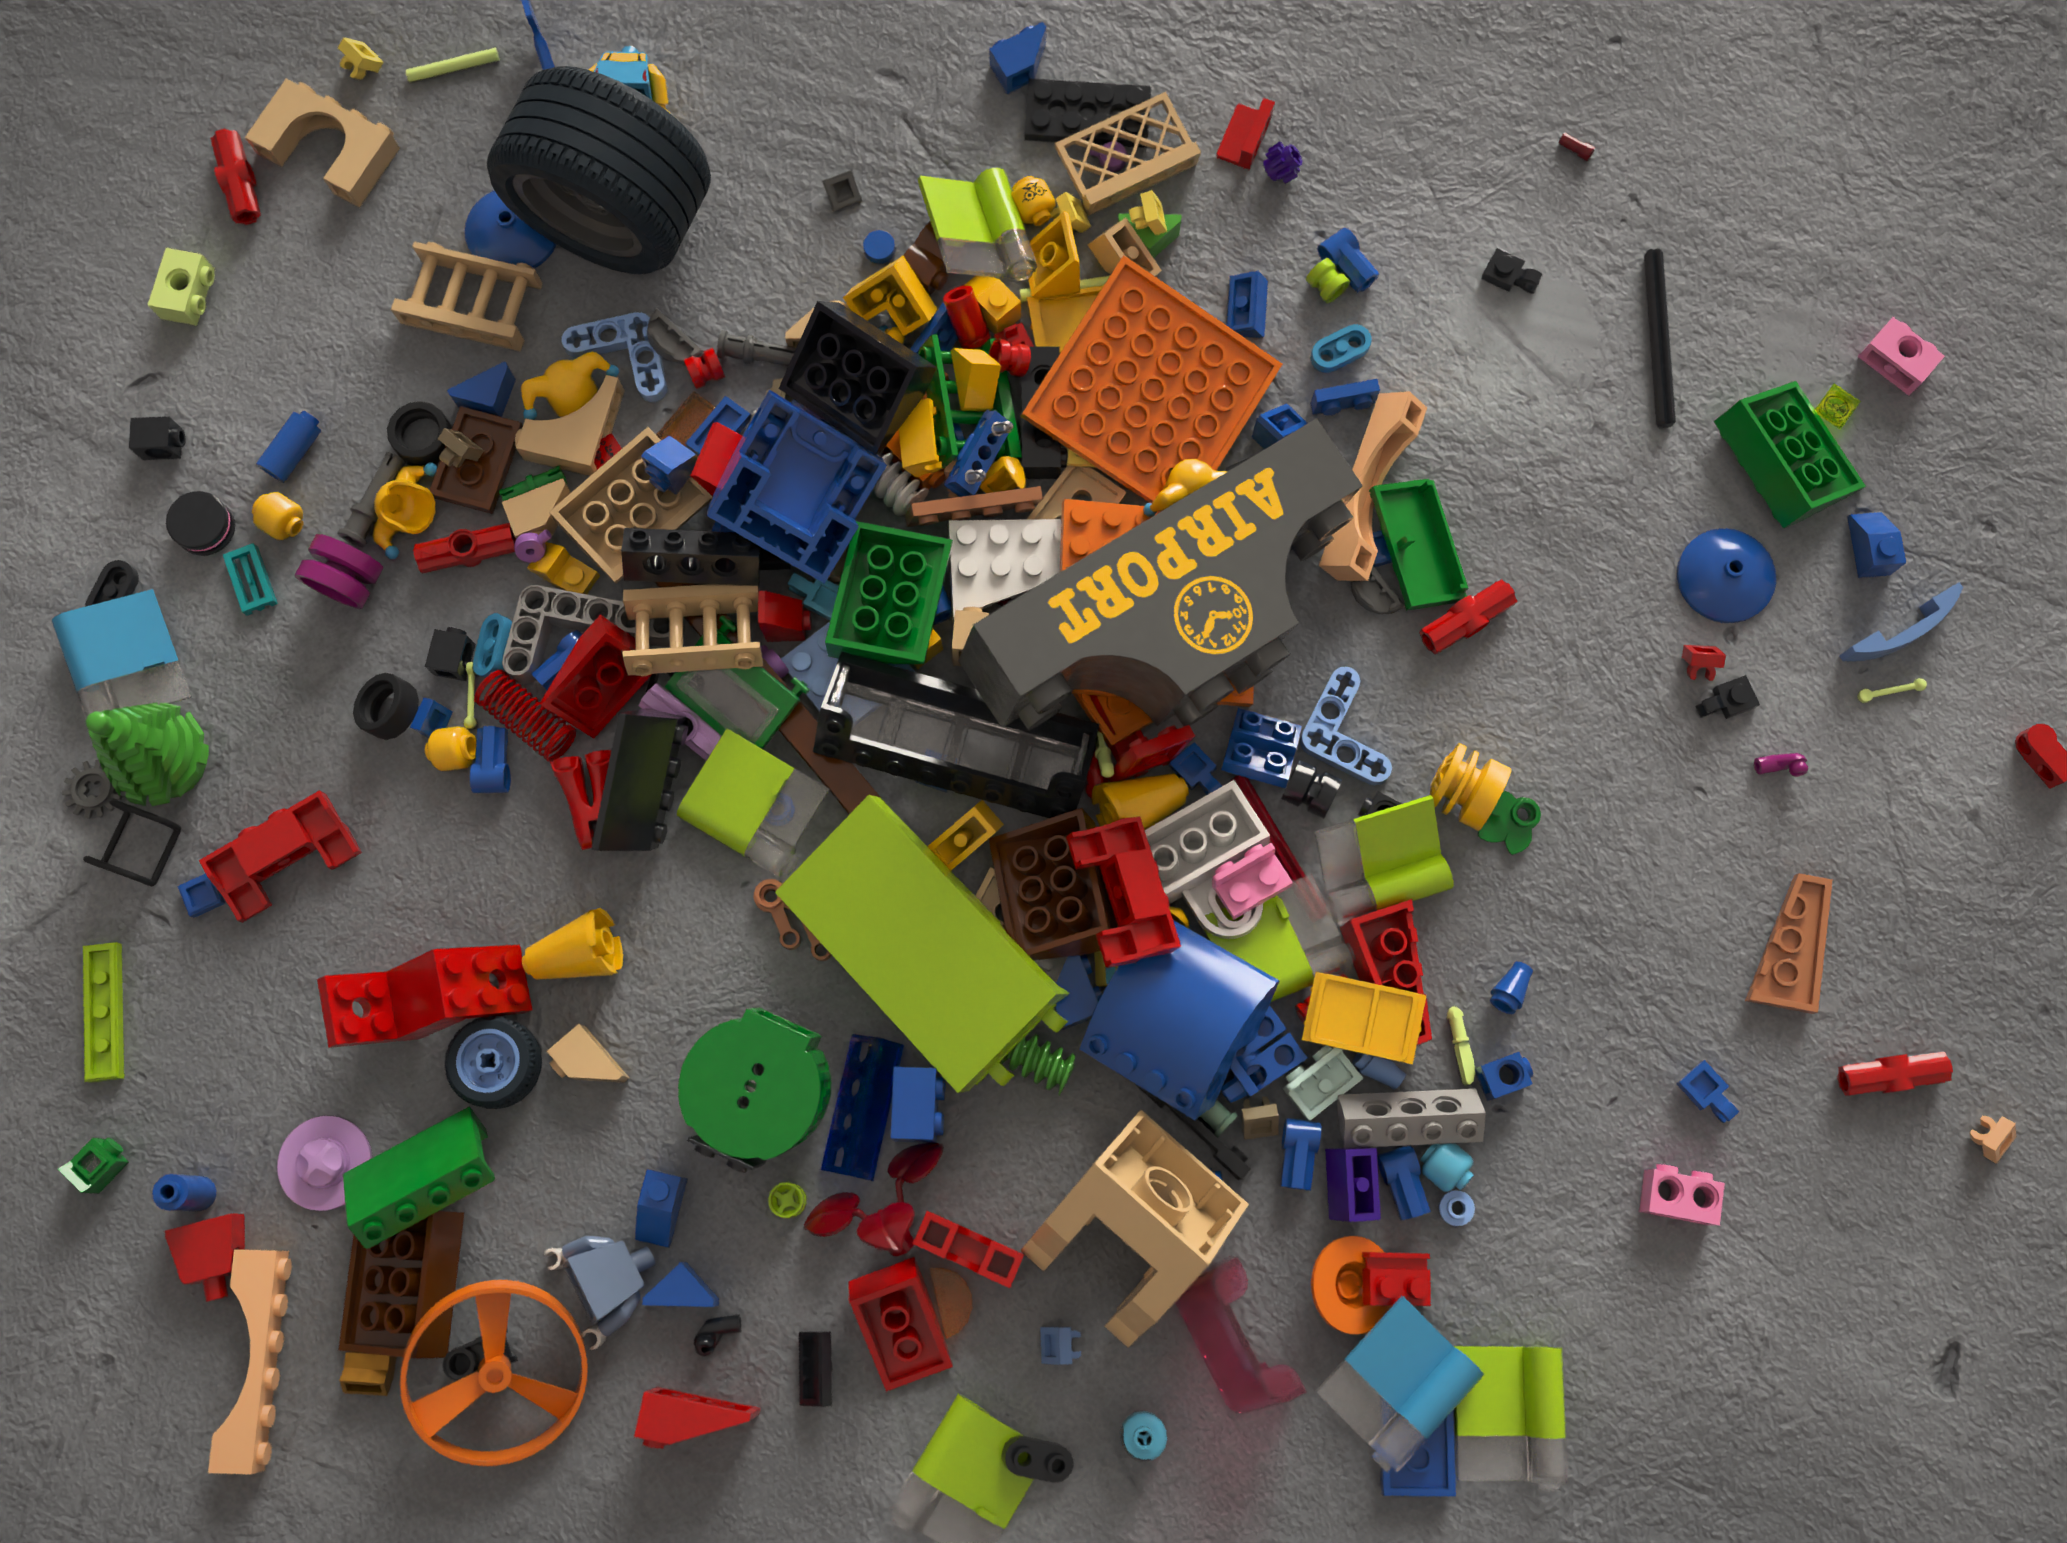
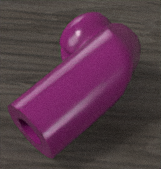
M1800 753L1775 754L1759 757L1754 760V768L1759 775L1789 769L1792 776L1799 777L1808 771L1807 759Z

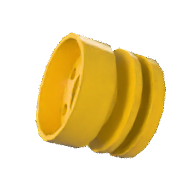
M1458 742L1453 751L1440 764L1431 782L1429 795L1433 797L1435 808L1442 797L1446 798L1442 808V813L1445 815L1454 808L1456 803L1461 805L1459 822L1479 831L1495 808L1507 784L1511 768L1491 758L1480 770L1476 768L1479 752L1473 750L1466 762H1464L1462 759L1467 746Z

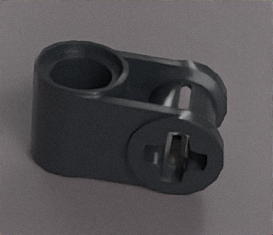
M480 1336L472 1342L454 1348L446 1354L442 1366L448 1378L457 1381L478 1371L480 1361L485 1357L482 1337ZM506 1338L504 1355L508 1357L512 1364L517 1362L518 1359L516 1355H512ZM461 1353L467 1355L470 1359V1367L464 1374L460 1373L455 1365L456 1358Z

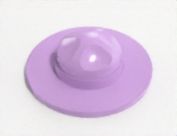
M321 1116L305 1121L288 1135L279 1152L277 1172L284 1192L296 1204L310 1210L326 1211L344 1206L343 1173L372 1158L369 1142L364 1133L355 1124L343 1118Z

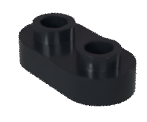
M122 560L108 563L102 569L91 590L85 607L132 595L139 580L136 569ZM126 576L125 581L119 584L120 578Z
M1014 1436L1005 1443L1002 1449L1004 1465L1010 1472L1018 1476L1059 1483L1067 1479L1073 1470L1074 1462L1071 1453L1059 1443L1027 1436ZM1022 1452H1027V1460L1023 1463H1018V1456ZM1061 1459L1060 1467L1052 1470L1053 1461Z

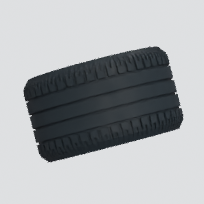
M558 66L539 71L527 81L487 158V170L494 191L518 218L563 249L602 267L629 274H648L669 265L674 259L704 200L711 182V172L702 147L688 129L667 110L642 93L615 79L594 71L570 66Z

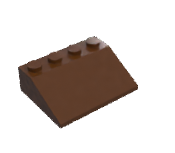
M1083 808L989 838L1006 932L1034 961L1091 954L1100 951L1096 934L1102 930L1118 927L1100 866L1076 869L1066 839L1071 832L1096 828L1095 822Z
M438 1211L369 1249L364 1248L353 1234L339 1351L403 1357L407 1342L418 1322L437 1302L453 1293L456 1289L464 1212ZM453 1306L441 1313L424 1330L410 1358H444L449 1348Z

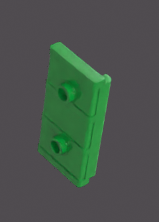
M1428 478L1376 485L1369 489L1381 525L1380 528L1393 563L1392 566L1405 601L1406 611L1453 604L1467 597L1465 591L1469 588L1434 480H1429Z

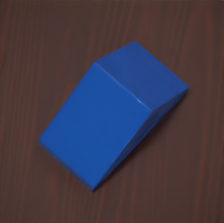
M504 361L447 391L458 408L462 406L502 417L516 379Z
M1286 403L1259 415L1255 422L1252 438L1263 449H1266L1308 423Z
M680 1262L643 1297L642 1305L719 1306V1298L687 1262Z

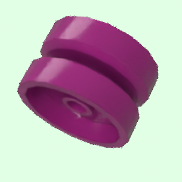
M316 534L308 549L315 560H302L295 573V578L332 600L356 609H363L370 592L362 583L376 584L384 567L371 556L335 538Z

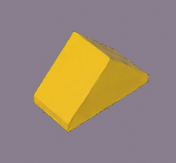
M953 348L951 356L961 411H991L994 405L1001 365L983 350Z

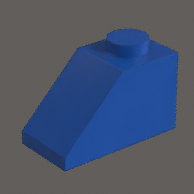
M1882 512L1851 514L1847 517L1858 578L1890 576L1906 564L1901 532Z
M646 1170L637 1204L635 1240L670 1248L688 1178Z

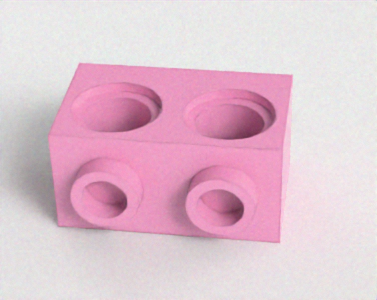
M1657 1164L1656 1169L1644 1170L1639 1212L1708 1226L1720 1225L1725 1183L1713 1181V1174L1691 1171V1176L1678 1174V1167ZM1662 1181H1665L1671 1189L1670 1197L1667 1200L1662 1199L1658 1192V1187ZM1697 1188H1700L1705 1194V1203L1702 1207H1699L1693 1199L1694 1191Z

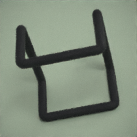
M111 800V806L124 811L102 859L98 860L85 856L83 860L96 867L152 887L158 882L181 832V826L159 815L118 800ZM131 813L173 829L172 835L151 879L108 863Z

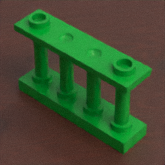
M932 334L919 348L918 355L937 367L926 390L927 398L933 400V407H936L937 414L933 416L936 451L939 461L942 462V468H946L958 456L966 442L955 439L953 423L978 424L984 412L950 409L948 394H958L956 381L945 380L943 364L953 365L951 351H940L938 335ZM989 338L979 350L989 354L990 347L996 338ZM1005 370L1003 373H999L994 405L991 411L996 410L1014 425L996 455L995 462L1004 456L1014 457L1019 460L1022 458L1009 380Z

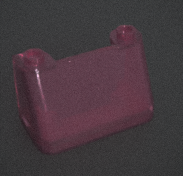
M1228 1256L1207 1267L1177 1299L1175 1304L1224 1402L1232 1411L1245 1414L1291 1401L1306 1393V1390L1298 1374L1291 1367L1283 1364L1268 1367L1264 1361L1258 1362L1229 1303L1239 1299L1245 1293L1248 1286V1278L1238 1257Z

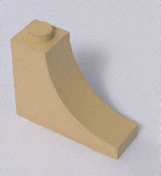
M606 375L594 397L582 408L567 416L552 420L525 419L523 428L519 429L515 436V447L523 460L551 467L560 465L563 470L588 476L596 472L597 467L594 464L597 450L600 448V440L612 432L625 391L619 378Z

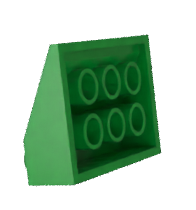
M1797 381L1741 399L1714 421L1721 437L1729 444L1737 457L1738 463L1745 469L1753 481L1756 491L1762 495L1770 507L1773 517L1781 524L1783 529L1815 515L1866 487Z
M856 521L859 527L849 544L825 640L828 657L839 659L842 651L885 664H924L953 540Z

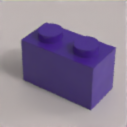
M1326 1148L1329 1220L1345 1222L1381 1220L1377 1148Z

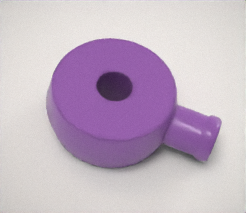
M1112 142L1104 144L1103 147L1110 149ZM1116 142L1113 150L1127 155L1125 147ZM1090 150L1089 155L1098 157L1101 167L1104 168L1108 155ZM1111 157L1107 171L1117 172L1125 166L1126 162Z
M545 529L539 535L530 532L521 534L517 537L514 544L516 556L524 562L532 563L539 561L545 554V542L552 538L551 533Z
M762 645V657L780 678L785 677L789 670L773 649L769 650L767 646Z

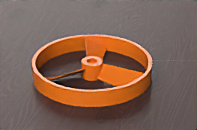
M491 1280L458 1289L441 1299L427 1311L418 1322L407 1342L400 1375L401 1399L407 1418L413 1429L428 1446L443 1456L460 1463L476 1466H498L532 1456L552 1443L566 1429L582 1402L588 1371L583 1336L568 1309L551 1294L533 1285L511 1280ZM511 1293L527 1296L545 1304L555 1311L572 1331L581 1355V1371L575 1392L511 1373V1362L504 1355ZM475 1297L485 1356L480 1361L478 1371L412 1402L407 1385V1367L418 1339L430 1323L441 1313L461 1301ZM507 1386L558 1418L548 1430L533 1440L499 1451L465 1449L453 1445L435 1434L486 1391L496 1393L506 1389Z

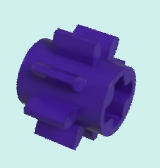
M1281 141L1268 149L1269 152L1265 154L1267 159L1263 162L1267 175L1273 181L1282 178L1285 184L1298 177L1297 173L1300 172L1298 167L1302 165V158L1297 148L1292 144L1284 147Z

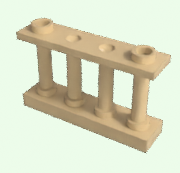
M414 242L413 249L421 262H423L412 297L407 299V301L394 299L391 311L401 324L521 351L524 339L514 323L526 287L542 288L543 283L536 270L525 263H517L516 265L445 249L434 242H427L426 244ZM436 266L453 269L442 305L437 306V308L426 306L424 301ZM466 272L484 276L472 312H469L467 315L454 311ZM496 279L514 283L503 317L498 322L484 318Z
M706 584L623 590V602L628 620H636V649L623 651V660L627 674L648 676L656 673L729 668L750 669L763 666L760 642H751L750 612H758L759 586ZM737 613V643L717 645V614ZM703 615V646L683 647V617ZM669 617L670 648L649 649V619Z

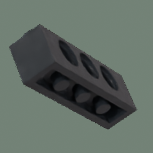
M1060 346L1030 347V366L1027 373L1021 377L1022 412L1039 387L1036 383L1045 378L1060 355ZM1022 418V467L1026 479H1058L1061 475V468L1067 467V448H1061V443ZM1048 439L1052 444L1048 447H1041L1037 444V441Z
M624 528L621 548L624 581L759 586L761 547L736 532Z

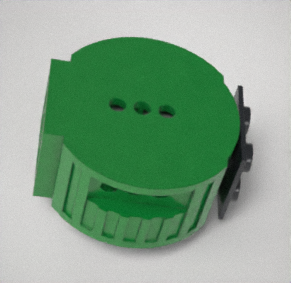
M749 1008L745 1010L742 1018L723 1022L700 1037L684 1060L678 1084V1098L682 1115L686 1124L693 1127L697 1135L689 1137L687 1140L696 1145L694 1150L710 1158H714L715 1154L728 1160L727 1165L729 1167L746 1173L747 1169L752 1171L766 1164L767 1159L776 1157L804 1142L823 1120L831 1096L829 1065L823 1051L817 1049L822 1035L762 1008Z

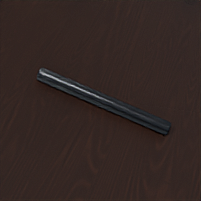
M1649 249L1644 255L1656 425L1659 428H1669L1675 424L1676 417L1664 258L1661 249Z

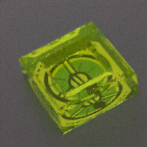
M1834 383L1815 407V410L1819 416L1840 429L1861 401Z

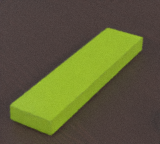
M118 942L83 946L84 1082L93 1083L124 1079L122 944Z

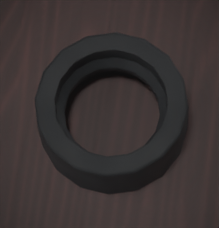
M422 401L411 402L398 408L390 417L387 426V436L394 451L408 464L425 466L430 462L434 464L440 462L439 456L446 445L439 441L438 437L444 428L452 430V426L443 412L433 404ZM425 418L435 421L439 427V433L436 440L430 446L420 450H411L405 446L402 437L404 431L411 423Z
M382 673L375 675L361 688L354 702L353 716L355 723L361 730L380 739L389 740L398 737L407 730L417 713L419 702L417 690L409 682L394 674ZM394 693L390 709L384 717L378 720L379 710L383 702L389 695Z

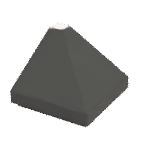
M852 170L822 181L833 211L862 201Z

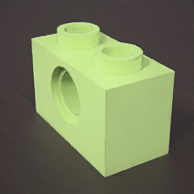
M165 248L148 306L160 319L197 326L200 315L204 313L206 308L205 299L209 287L214 282L215 269L202 254Z

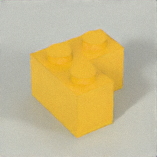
M901 256L855 285L843 297L851 311L866 321L886 309L903 336L930 321L938 310L904 256Z

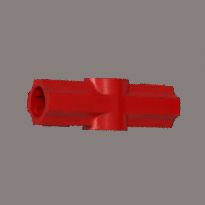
M226 128L217 130L214 136L210 138L218 167L214 168L218 184L226 196L231 218L235 223L245 225L255 223L261 216L254 187L257 186V181L253 169L246 159L241 137L236 130L231 131Z
M510 523L475 531L458 529L449 537L414 544L413 552L418 569L422 574L458 565L474 567L479 565L484 559L514 553L516 537ZM472 543L469 551L460 553L464 545Z
M1501 579L1473 597L1469 595L1449 608L1445 615L1420 630L1419 634L1423 644L1428 651L1436 655L1461 638L1467 639L1485 628L1490 623V620L1518 602L1515 591L1509 583Z
M1945 1052L1910 1057L1907 1054L1877 1058L1874 1059L1875 1062L1844 1065L1838 1067L1839 1072L1837 1076L1839 1087L1845 1096L1882 1091L1883 1094L1915 1089V1086L1952 1081L1953 1068L1951 1060L1946 1056Z

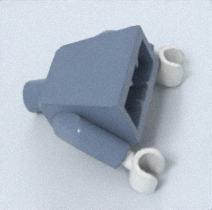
M584 1236L563 1245L562 1249L550 1248L544 1252V1256H551L556 1253L558 1257L557 1263L549 1266L548 1269H565L585 1309L592 1327L585 1330L582 1336L584 1338L589 1333H594L597 1336V1343L590 1350L601 1346L605 1342L606 1336H610L627 1323L639 1304V1291L645 1286L640 1273L655 1266L654 1257L647 1246L630 1254L623 1241L615 1243L609 1237Z

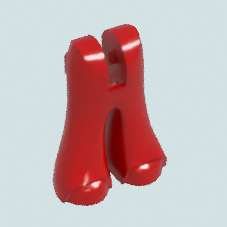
M599 750L585 755L593 792L592 806H590L582 758L579 756H568L550 762L554 776L567 799L576 838L582 850L592 848L594 830L592 829L591 821L598 819L612 750Z

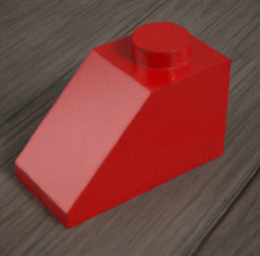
M758 591V624L766 642L805 641L806 630H811L812 618L811 611H806L803 601L769 591Z

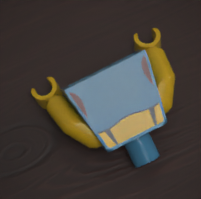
M625 46L621 52L603 53L599 62L589 69L635 89L666 110V105H668L666 80L655 65L649 64L646 53L638 52L632 46Z

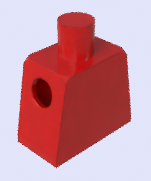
M230 1213L164 1231L182 1284L203 1283L206 1302L229 1297L225 1277L231 1275L234 1250L245 1249L244 1214Z

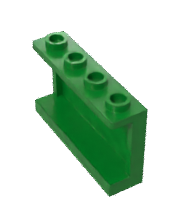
M470 1106L343 1173L347 1226L364 1248L369 1249L495 1180L494 1173L485 1162L481 1143L482 1140L488 1138L487 1129Z

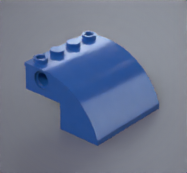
M769 390L730 458L713 494L706 515L825 584L859 527L855 521L857 514L887 465L882 457L873 454L859 443Z
M1173 920L1181 947L1169 954L1142 958L1136 963L1118 966L1095 1008L1079 1049L1183 1114L1196 1120L1214 1106L1237 1051L1255 1040L1279 980Z

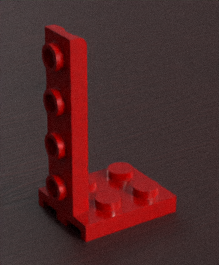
M1089 695L1112 734L1116 735L1097 696ZM1175 725L1167 727L1157 734L1158 737L1148 740L1147 736L1144 737L1142 731L1139 730L1122 742L1119 741L1114 744L1110 749L1117 764L1114 767V775L1108 778L1109 781H1122L1132 776L1137 778L1147 774L1148 770L1168 765L1195 737L1190 725L1179 729Z

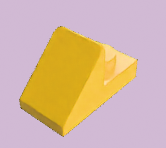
M545 542L546 550L544 556L539 561L530 563L527 569L561 590L588 594L600 577L599 573L572 557L565 547Z

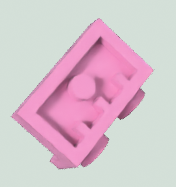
M1272 843L1264 847L1261 844L1256 845L1244 854L1245 858L1235 864L1232 861L1226 862L1215 870V875L1212 877V887L1233 920L1292 887L1293 882L1277 859Z

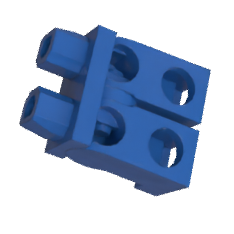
M1270 1005L1255 1040L1239 1049L1231 1064L1229 1072L1233 1079L1221 1088L1222 1094L1229 1103L1240 1100L1244 1096L1251 1097L1308 1058L1290 1032L1263 1052H1260L1259 1049L1287 1029Z

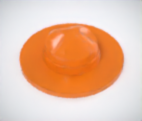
M1344 1236L1330 1242L1318 1255L1311 1276L1312 1297L1320 1316L1332 1328L1347 1334H1364L1369 1332L1392 1307L1363 1305L1362 1268H1365V1257H1362V1252L1384 1251L1373 1241L1360 1236Z

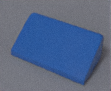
M1259 271L1230 276L1227 326L1243 337L1262 338L1265 336L1268 281Z

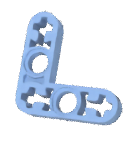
M642 312L630 313L572 326L564 331L562 344L567 354L575 359L589 352L604 354L628 348L636 387L641 397L648 402H657L666 395L667 383L661 356L652 348L647 336L648 321L650 319L647 314ZM642 323L643 325L642 331L645 341L639 340L635 331L637 324ZM613 329L617 332V335L613 341L604 342L600 340L601 333L604 330ZM592 333H593V337H594V339H595V341H596V344H594V345H592V343H591V341H590V340H592V339H591V337H590L589 334H592ZM580 337L582 340L580 347L575 348L573 345L575 343L574 338ZM648 350L654 353L653 360L647 364L637 361V357L642 351ZM646 373L652 374L656 384L654 391H649L647 388L649 383Z
M1340 667L1331 675L1301 735L1300 745L1308 755L1369 785H1381L1391 774L1392 765L1390 760L1385 755L1337 732L1360 685V676L1357 671L1350 667ZM1344 676L1350 678L1349 684L1353 688L1347 686L1341 698L1335 696L1340 685L1336 678L1341 680ZM1326 703H1332L1339 709V716L1335 719H1327L1322 715L1321 707ZM1317 732L1321 734L1320 740L1328 745L1332 739L1337 742L1332 747L1330 755L1325 753L1328 748L1327 746L1318 743L1316 747L1310 745L1311 739L1307 735L1314 736ZM1342 746L1350 747L1355 754L1354 760L1350 763L1340 761L1337 757V749ZM1363 754L1367 756L1363 761L1370 766H1373L1375 762L1380 763V770L1384 774L1379 773L1374 777L1370 774V767L1362 764L1360 770L1354 767L1358 764Z

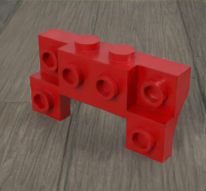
M319 790L288 809L284 808L273 812L268 816V820L259 826H251L242 830L238 834V838L200 859L199 862L208 879L214 884L229 905L237 921L243 923L272 906L261 885V882L315 850H318L327 867L331 870H334L362 852L348 826L341 821L327 794Z
M1141 817L1124 818L1100 827L1071 832L1066 839L1075 868L1100 866L1118 924L1117 928L1102 930L1096 934L1105 967L1109 968L1136 963L1142 958L1169 954L1180 948L1181 944L1169 909V899L1163 890L1158 864L1153 858Z

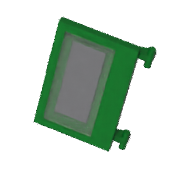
M722 615L719 621L723 625L720 629H717V645L734 644L727 637V634L730 631L733 633L737 631L736 623ZM703 635L695 646H703ZM762 666L750 669L729 668L675 672L665 685L670 692L721 736L727 728L761 749L766 747L800 702L798 697L802 692L808 694L810 691L807 687L808 685L804 681H799L796 677L791 680L795 687L790 691Z

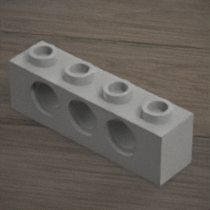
M1476 1088L1338 1095L1337 1127L1344 1148L1483 1142L1486 1112Z

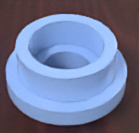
M1454 1190L1447 1192L1439 1202V1213L1442 1219L1450 1225H1465L1474 1216V1202L1463 1191ZM1456 1201L1460 1202L1463 1206V1212L1460 1215H1456L1452 1211V1204Z

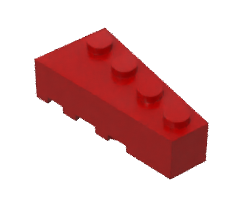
M1412 899L1350 919L1340 927L1360 981L1426 995L1423 993L1421 979L1423 970L1422 963H1419L1416 944L1418 942L1417 928H1414L1412 912L1414 908ZM1427 998L1417 1046L1432 1040Z

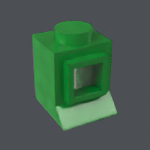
M108 1137L106 1139L92 1138L68 1163L57 1170L81 1193L99 1194L129 1161L121 1154L124 1151L123 1148L113 1139Z

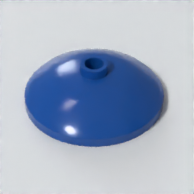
M495 191L483 196L473 206L466 220L465 239L471 254L514 265L525 263L535 269L550 257L556 247L555 243L536 232L518 218L502 202ZM511 217L510 221L502 222L504 219Z
M1714 529L1700 534L1686 546L1678 561L1677 582L1683 598L1697 613L1716 622L1737 623L1754 617L1770 602L1776 587V570L1766 548L1752 536L1734 529ZM1730 564L1738 568V573L1730 569Z

